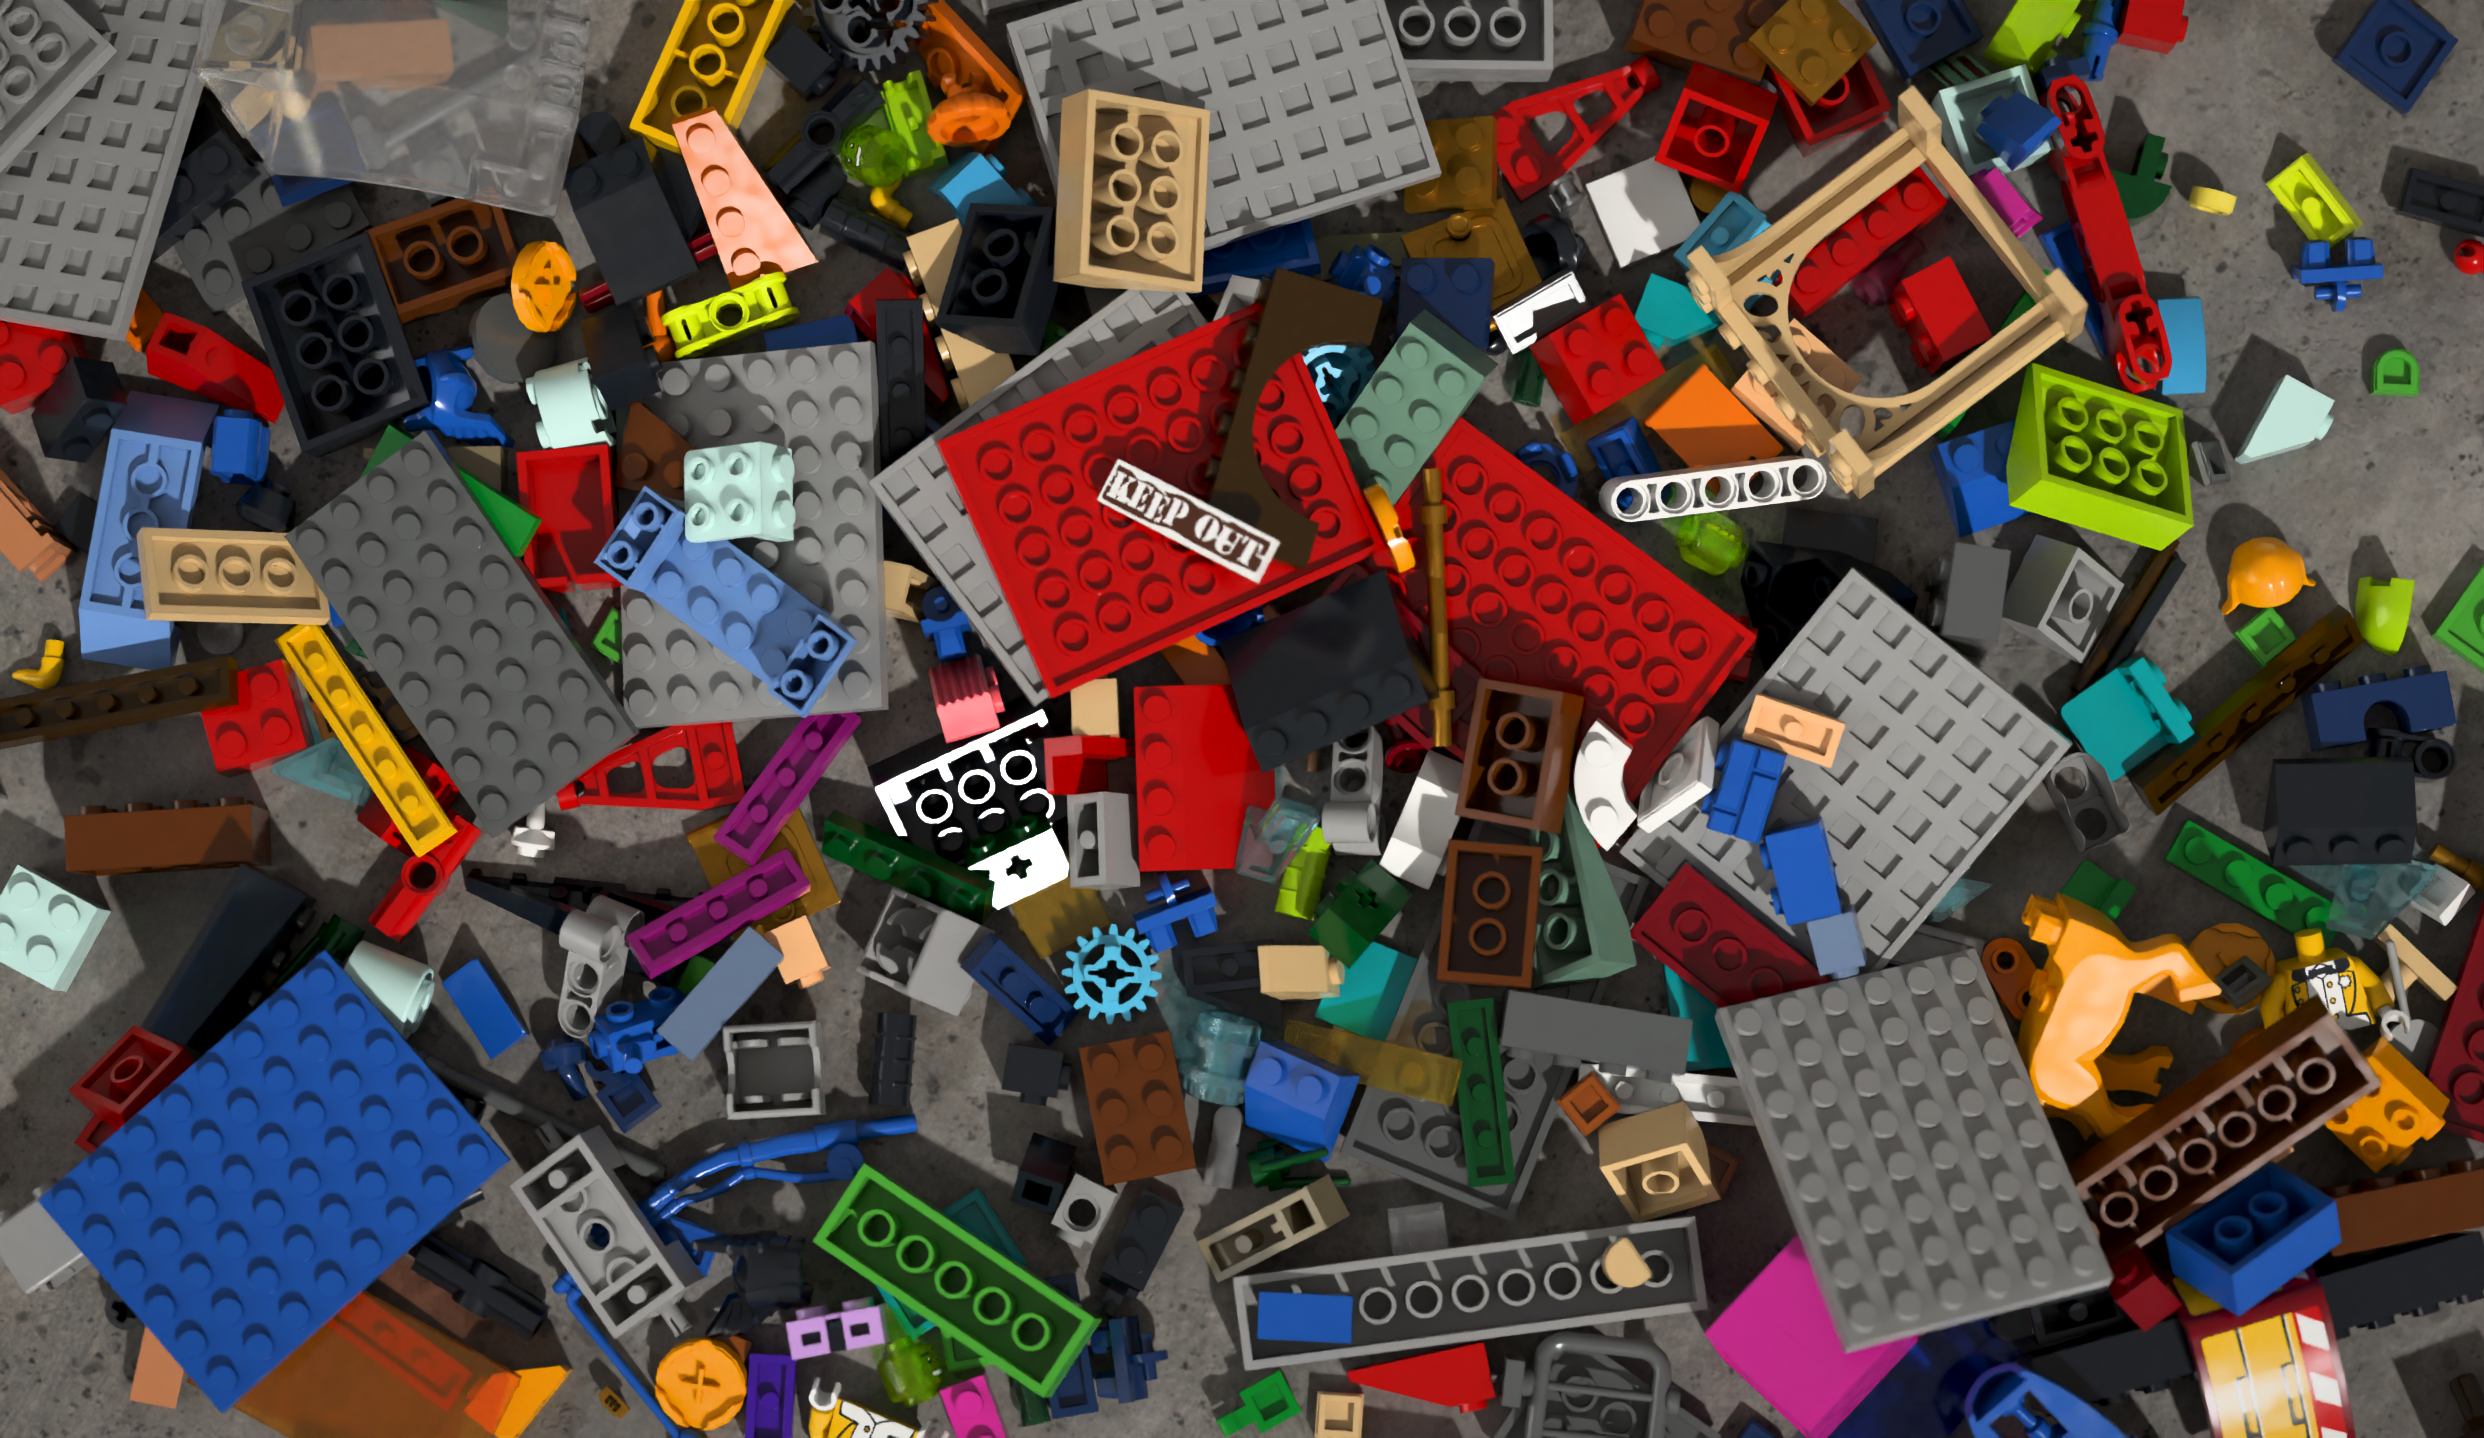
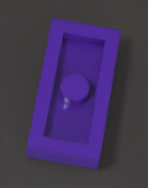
M749 1354L745 1438H793L797 1359L792 1360L791 1355Z

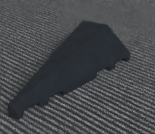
M473 868L466 876L467 892L557 935L560 934L561 927L569 913L575 909L586 912L591 902L599 895L606 896L644 912V926L694 899L672 896L670 889L658 887L656 894L627 891L625 884L555 877L553 883L528 881L525 873L513 872L511 879L483 876L482 870L478 868ZM628 949L625 967L649 978L631 949ZM690 958L651 980L665 987H672L685 971Z

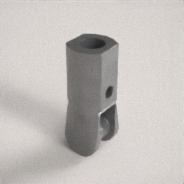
M1572 171L1562 175L1549 185L1550 195L1546 205L1554 216L1563 220L1572 218L1578 212L1583 200L1587 197L1585 191L1580 192L1573 182L1575 176Z
M1224 1105L1215 1113L1211 1135L1212 1142L1209 1144L1203 1185L1233 1190L1240 1149L1238 1145L1241 1141L1244 1115L1238 1107Z

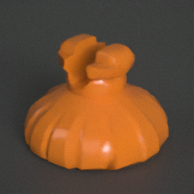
M970 71L969 87L964 88L957 85L956 74L946 73L943 75L941 88L944 94L947 95V99L940 102L932 110L926 124L927 133L932 141L953 148L979 146L982 143H987L1002 136L1010 128L1012 119L1005 104L998 98L981 92V89L985 86L984 75L981 72Z

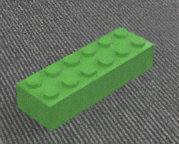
M864 1163L812 1241L1043 1398L1053 1396L1102 1321V1318L871 1164Z

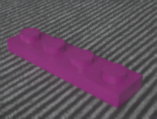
M851 712L813 715L802 718L713 836L716 843L750 866H754L862 721L859 715Z
M785 848L626 936L627 945L651 980L810 892V882L788 849Z

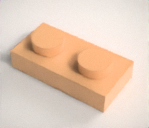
M1757 692L1742 739L1831 768L1846 721Z

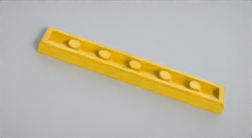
M297 624L276 638L274 641L413 852L420 858L457 833V829L322 626Z

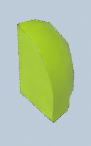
M2373 577L2359 578L2355 600V621L2363 639L2376 651L2394 657L2398 652L2408 625L2415 580L2391 577V582L2375 580Z

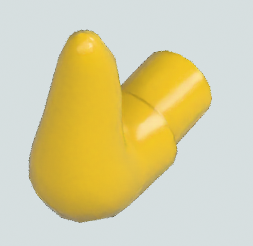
M897 169L871 190L870 202L872 208L883 218L899 223L900 226L907 228L914 214L901 206L899 201L892 198L893 193L903 180V171Z
M46 640L40 669H19L13 672V679L43 690L54 687L59 682L64 667V642L60 640Z

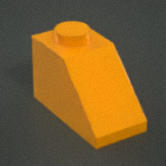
M567 1364L500 1371L494 1373L491 1378L483 1374L467 1394V1397L472 1401L465 1411L498 1438H519L573 1369Z

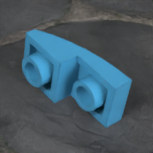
M2198 296L2154 298L2164 323L2172 355V367L2169 377L2157 382L2156 391L2162 395L2206 393V341L2201 298ZM2158 353V361H2159V366H2160V369H2161V366H2162V357H2161V355Z

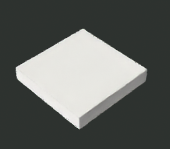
M1655 157L1585 185V190L1619 270L1682 245L1700 225L1678 170L1654 161Z
M1706 716L1689 727L1641 791L1637 825L1646 832L1651 833L1712 791L1719 723L1711 717Z

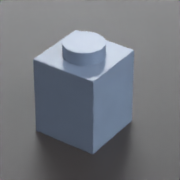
M1854 904L1844 906L1842 914L1806 921L1820 976L1831 973L1833 979H1842L1860 973L1859 967L1866 965L1868 956Z

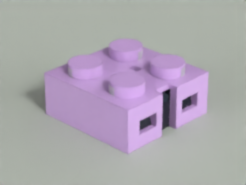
M873 1296L842 1302L843 1311L829 1313L827 1304L797 1310V1319L786 1322L792 1360L883 1344L890 1341L892 1338L886 1304L874 1305Z

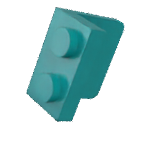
M2144 657L2128 658L2068 700L2059 709V716L2084 753L2093 756L2104 767L2110 781L2117 780L2168 743L2180 744L2195 733L2188 723L2192 720V716L2186 706L2178 698L2172 700L2163 687V684L2166 683L2164 674L2152 660L2146 662Z

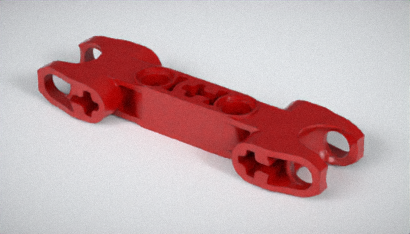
M2075 74L2052 80L2047 93L2041 94L2038 100L2039 105L2045 108L2047 104L2048 110L2062 121L2051 135L2054 150L2047 160L2052 171L2060 179L2062 196L2091 290L2102 314V337L2114 372L2125 390L2131 394H2137L2154 389L2159 380L2169 377L2172 367L2171 350L2159 308L2156 302L2148 295L2144 272L2118 188L2103 151L2105 136L2098 112L2087 85ZM2062 87H2071L2078 91L2081 99L2080 106L2074 96ZM2056 100L2066 104L2069 112L2060 110ZM2156 351H2157V352L2161 355V357H2162V366H2161V369H2160V366H2159V361H2158V357H2157ZM2137 357L2147 361L2150 373L2140 368ZM2126 365H2128L2134 378L2141 383H2135L2128 378L2125 369Z

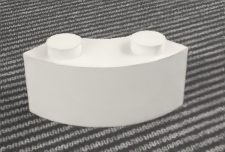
M1598 717L1590 727L1578 752L1574 773V789L1577 805L1585 825L1596 841L1608 851L1637 817L1638 810L1628 799L1623 783L1624 764L1633 746Z
M1432 750L1428 751L1379 864L1387 873L1429 890L1436 873L1445 876L1448 856L1447 847L1460 819V816L1455 815L1463 770L1462 763Z

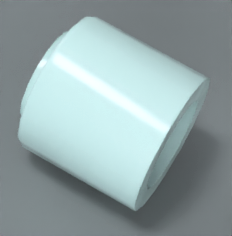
M362 940L350 955L344 970L407 1040L410 1034L415 1033L419 1028L431 1002L434 991V982H432L434 976L433 967Z

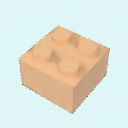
M1794 318L1789 323L1790 331L1796 347L1806 363L1823 380L1836 388L1851 393L1863 378ZM1781 333L1772 343L1777 342L1780 339ZM1777 356L1782 363L1788 358L1786 356ZM1794 365L1790 372L1793 376L1798 377L1804 373V368L1801 365ZM1747 370L1730 392L1761 424L1797 454L1806 444L1801 436L1807 431L1797 418L1789 422L1773 401L1779 395L1770 383L1767 382L1761 386L1750 371ZM1807 383L1804 386H1801V388L1805 391L1806 394L1808 392L1809 383ZM1822 396L1818 400V406H1821L1822 403L1825 405L1827 420L1836 407V403L1831 397Z

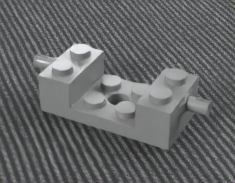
M551 1120L537 1128L534 1133L537 1134L550 1154L545 1160L512 1183L510 1188L613 1338L616 1339L634 1329L648 1318L659 1315L668 1324L675 1338L691 1328L692 1325L676 1303L680 1301L685 1291L705 1277L679 1239L667 1246L663 1244L614 1173V1171L625 1164V1161L599 1125L580 1133L566 1143L553 1126ZM594 1223H600L608 1229L610 1241L607 1247H600L592 1240L591 1228Z

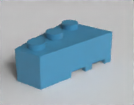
M965 151L926 187L935 197L939 195L956 213L955 218L959 219L963 227L970 203L1038 206L1021 187L1014 191L1003 179L1008 172L990 153L984 158L981 153Z

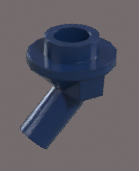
M571 1036L559 1037L546 1043L548 1049L543 1050L539 1054L545 1071L550 1073L558 1071L573 1101L584 1099L589 1091L576 1065L586 1062L585 1044L583 1042H575L574 1037Z

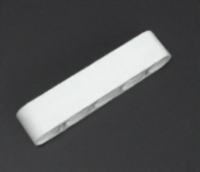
M1789 455L1616 477L1603 484L1598 500L1601 509L1610 517L1627 522H1636L1808 500L1817 497L1823 491L1827 476L1823 466L1816 460ZM1804 466L1807 472V480L1802 487L1796 489L1793 484V474L1797 468ZM1760 471L1764 479L1763 486L1758 493L1752 494L1749 489V480L1755 472ZM1717 477L1720 483V491L1714 499L1709 500L1705 494V486L1711 478ZM1672 482L1676 487V497L1671 504L1665 506L1661 500V491L1666 484ZM1629 488L1633 496L1632 503L1629 508L1620 511L1616 503L1617 496L1623 489Z

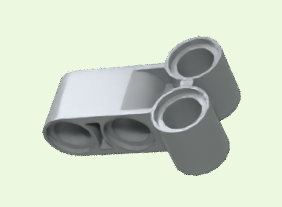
M1374 726L1333 744L1330 802H1325L1323 806L1322 833L1325 843H1333L1334 852L1337 856L1383 855L1385 852L1386 823L1384 816L1381 814L1384 742ZM1368 733V739L1364 745L1358 748H1350L1351 740L1356 735ZM1366 777L1365 785L1357 792L1347 791L1353 779Z
M603 895L597 896L591 902L586 912L575 909L569 913L559 934L560 947L568 950V957L558 1009V1020L560 1026L568 1035L579 1039L587 1037L590 1032L596 1031L594 1017L605 1014L608 1005L619 1001L628 949H630L626 942V936L645 924L644 912Z

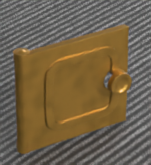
M1504 197L1497 199L1496 208L1473 209L1462 213H1455L1447 219L1401 235V241L1409 258H1491L1495 263L1491 311L1542 282ZM1470 233L1469 237L1463 241L1452 240L1453 237L1458 239L1464 238ZM1492 318L1490 321V332L1497 330Z
M797 807L755 865L787 848L810 882V892L733 934L735 941L749 926L764 937V933L804 915L811 916L842 902L799 807ZM731 813L686 833V840L694 849L711 888L752 867L716 843L713 838Z

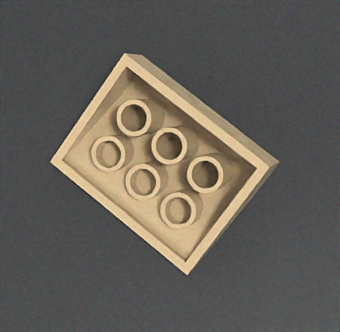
M1086 89L1062 99L1053 281L1094 288L1183 293L1202 292L1210 110L1093 89Z

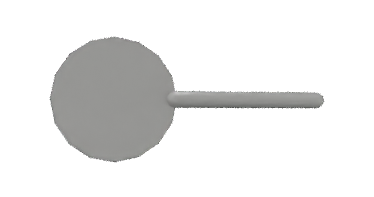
M2388 939L2385 942L2399 1011L2404 1012L2410 1021L2408 1034L2403 1031L2400 1023L2393 1025L2390 1029L2393 1039L2388 1042L2424 1075L2438 1029L2429 1021L2419 1018L2411 1019L2395 943L2393 940Z

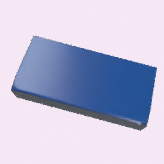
M1634 416L1624 419L1586 441L1606 482L1616 477L1662 472ZM1669 483L1661 491V500L1664 505H1667L1673 497V490ZM1629 488L1623 489L1617 496V503L1621 511L1629 508L1632 503L1633 496Z
M475 957L442 982V985L491 1060L530 1035V1032L482 958Z

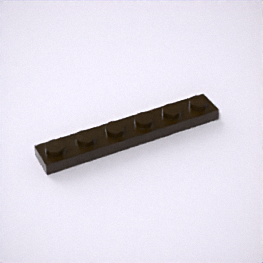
M2337 605L2192 728L2195 732L2192 736L2180 744H2173L2133 778L2132 782L2145 806L2155 815L2161 814L2359 646L2364 640L2351 613L2341 605Z
M223 656L0 699V749L238 705V661L230 656Z

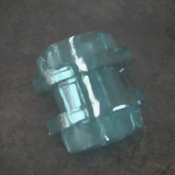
M1206 1010L1200 1013L1197 1024L1188 1026L1185 1037L1189 1042L1197 1045L1195 1056L1181 1058L1178 1067V1073L1184 1076L1183 1087L1186 1089V1093L1197 1099L1220 1105L1237 1106L1239 1103L1245 1102L1244 1092H1247L1244 1083L1249 1072L1250 1058H1254L1259 1043L1262 1041L1260 1039L1262 1029L1258 1026V1023L1250 1018L1224 1011Z

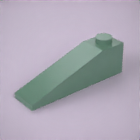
M1569 786L1561 833L1530 829L1529 846L1542 847L1543 849L1532 989L1534 990L1601 980L1637 965L1628 920L1593 836L1580 814L1572 786Z

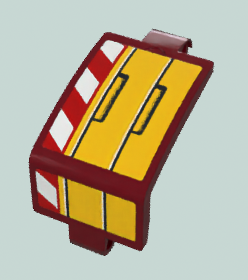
M2311 1265L2239 1317L2174 1275L2172 1270L2163 1272L2183 1305L2175 1313L2187 1334L2211 1438H2356L2346 1380L2327 1299L2322 1284Z

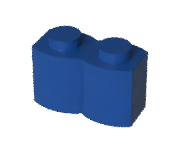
M234 409L225 410L224 417L216 416L214 418L210 474L220 477L222 482L252 486L257 484L264 486L268 474L271 430L262 426V419L253 418V413L250 411Z

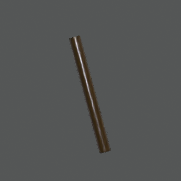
M2176 539L2162 551L2154 549L2071 684L2070 688L2073 691L2080 693L2096 681L2180 544L2179 540Z

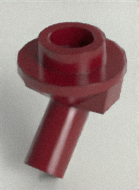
M1392 718L1384 721L1394 743L1384 748L1387 767L1401 773H1412L1419 770L1428 750Z

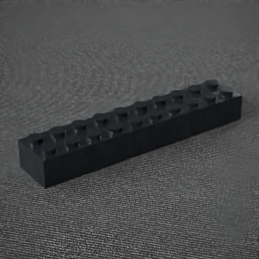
M2463 1230L2433 1236L2314 1270L2325 1292L2336 1340L2351 1336L2349 1331L2351 1327H2367L2368 1330H2374L2395 1324L2394 1315L2400 1313L2401 1316L2412 1314L2413 1317H2420L2440 1311L2438 1303L2445 1301V1303L2457 1301L2459 1305L2483 1299L2484 1241L2481 1231ZM2175 1311L2146 1332L2135 1322L2015 1355L2018 1364L2047 1376L2091 1404L2098 1403L2099 1407L2127 1400L2125 1392L2135 1389V1392L2143 1391L2144 1394L2168 1389L2172 1387L2170 1383L2172 1378H2188L2189 1381L2198 1380L2187 1334ZM2030 1390L2026 1392L2032 1410L2045 1413L2046 1417L2053 1416Z

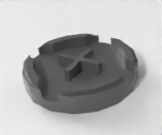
M511 293L491 297L479 306L472 315L468 326L469 337L472 336L474 345L471 350L475 360L488 375L503 383H526V379L534 377L536 371L551 366L556 352L555 332H535L527 329L518 318Z

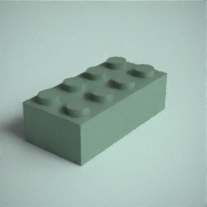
M1425 309L1409 323L1335 430L1361 491L1375 484L1381 485L1393 507L1498 366L1496 361Z

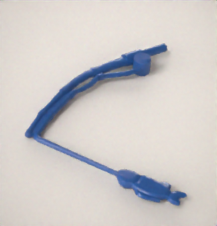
M912 1113L856 1122L855 1118L816 1124L814 1125L815 1129L786 1133L751 1143L749 1141L737 1143L738 1146L720 1150L695 1162L667 1182L655 1188L654 1192L637 1206L654 1229L671 1215L674 1216L682 1210L683 1207L723 1194L743 1179L750 1180L758 1177L802 1184L851 1180L864 1164V1155L857 1146L859 1141L917 1132L916 1115ZM830 1150L826 1160L827 1171L799 1173L754 1167V1163L769 1159ZM742 1165L743 1167L721 1183L702 1192L686 1194L677 1199L674 1198L675 1195L708 1175L731 1166ZM608 1229L593 1239L595 1244L600 1247L608 1246L610 1241ZM566 1270L552 1285L554 1292L557 1294H567L566 1303L569 1310L673 1438H703L688 1428L679 1431L667 1414L664 1413L663 1409L578 1304L577 1301L583 1293Z

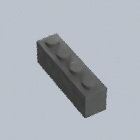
M1508 990L1505 992L1498 1042L1499 1047L1508 1048L1506 1057L1534 1061L1535 1053L1553 1056V1065L1580 1069L1582 1060L1599 1063L1598 1072L1626 1076V1069L1630 1068L1645 1071V1080L1671 1084L1672 1075H1685L1693 1020Z

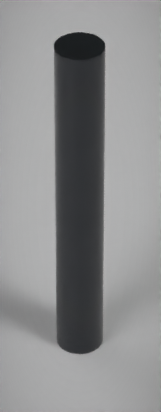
M2174 556L2170 558L2101 671L2103 675H2106L2131 657L2187 565L2182 560Z

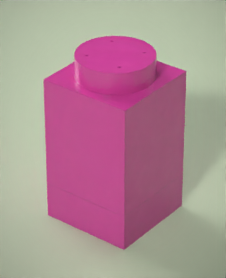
M1798 1234L1704 1333L1715 1353L1806 1438H1828L1925 1334L1922 1333L1844 1353Z

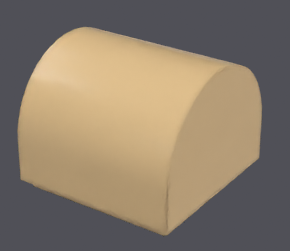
M1618 1238L1604 1251L1602 1269L1611 1282L1623 1287H1635L1652 1277V1271L1628 1238Z

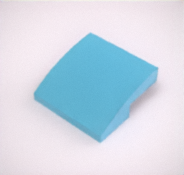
M1729 191L1674 253L1673 258L1689 272L1687 256L1702 245L1709 255L1723 254L1753 239L1771 225L1766 221L1767 216L1740 193L1736 194ZM1793 255L1786 259L1785 262L1790 263ZM1776 270L1770 280L1765 275L1758 282H1768L1773 285L1781 273L1779 270ZM1755 294L1748 297L1744 303L1746 311L1749 312L1764 294Z

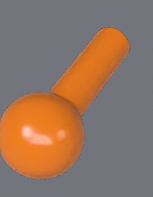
M662 289L646 297L648 321L656 339V342L649 344V346H655L661 362L676 361L674 353L677 351L673 338L668 335L667 326H664L660 319L661 316L666 314L664 292Z

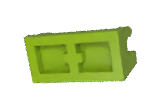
M921 70L908 73L907 80L899 83H893L892 80L884 82V90L880 91V94L886 102L884 107L905 177L910 178L949 166L944 146L932 141L927 133V119L933 109Z

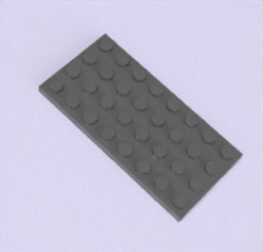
M424 430L284 536L491 838L499 836L640 733L519 557L514 555L432 430Z
M1475 819L1466 841L1529 846L1530 830L1523 827ZM1603 861L1628 920L1629 928H1631L1649 880ZM1443 896L1340 1152L1512 1222L1559 1107L1555 1100L1565 1092L1574 1068L1553 1065V1056L1535 1053L1534 1061L1506 1057L1508 1048L1499 1047L1516 1183L1468 1188L1446 1003L1493 997L1497 1033L1499 1035L1506 991L1514 990L1600 1005L1611 976L1601 980L1541 990L1439 982L1437 980Z

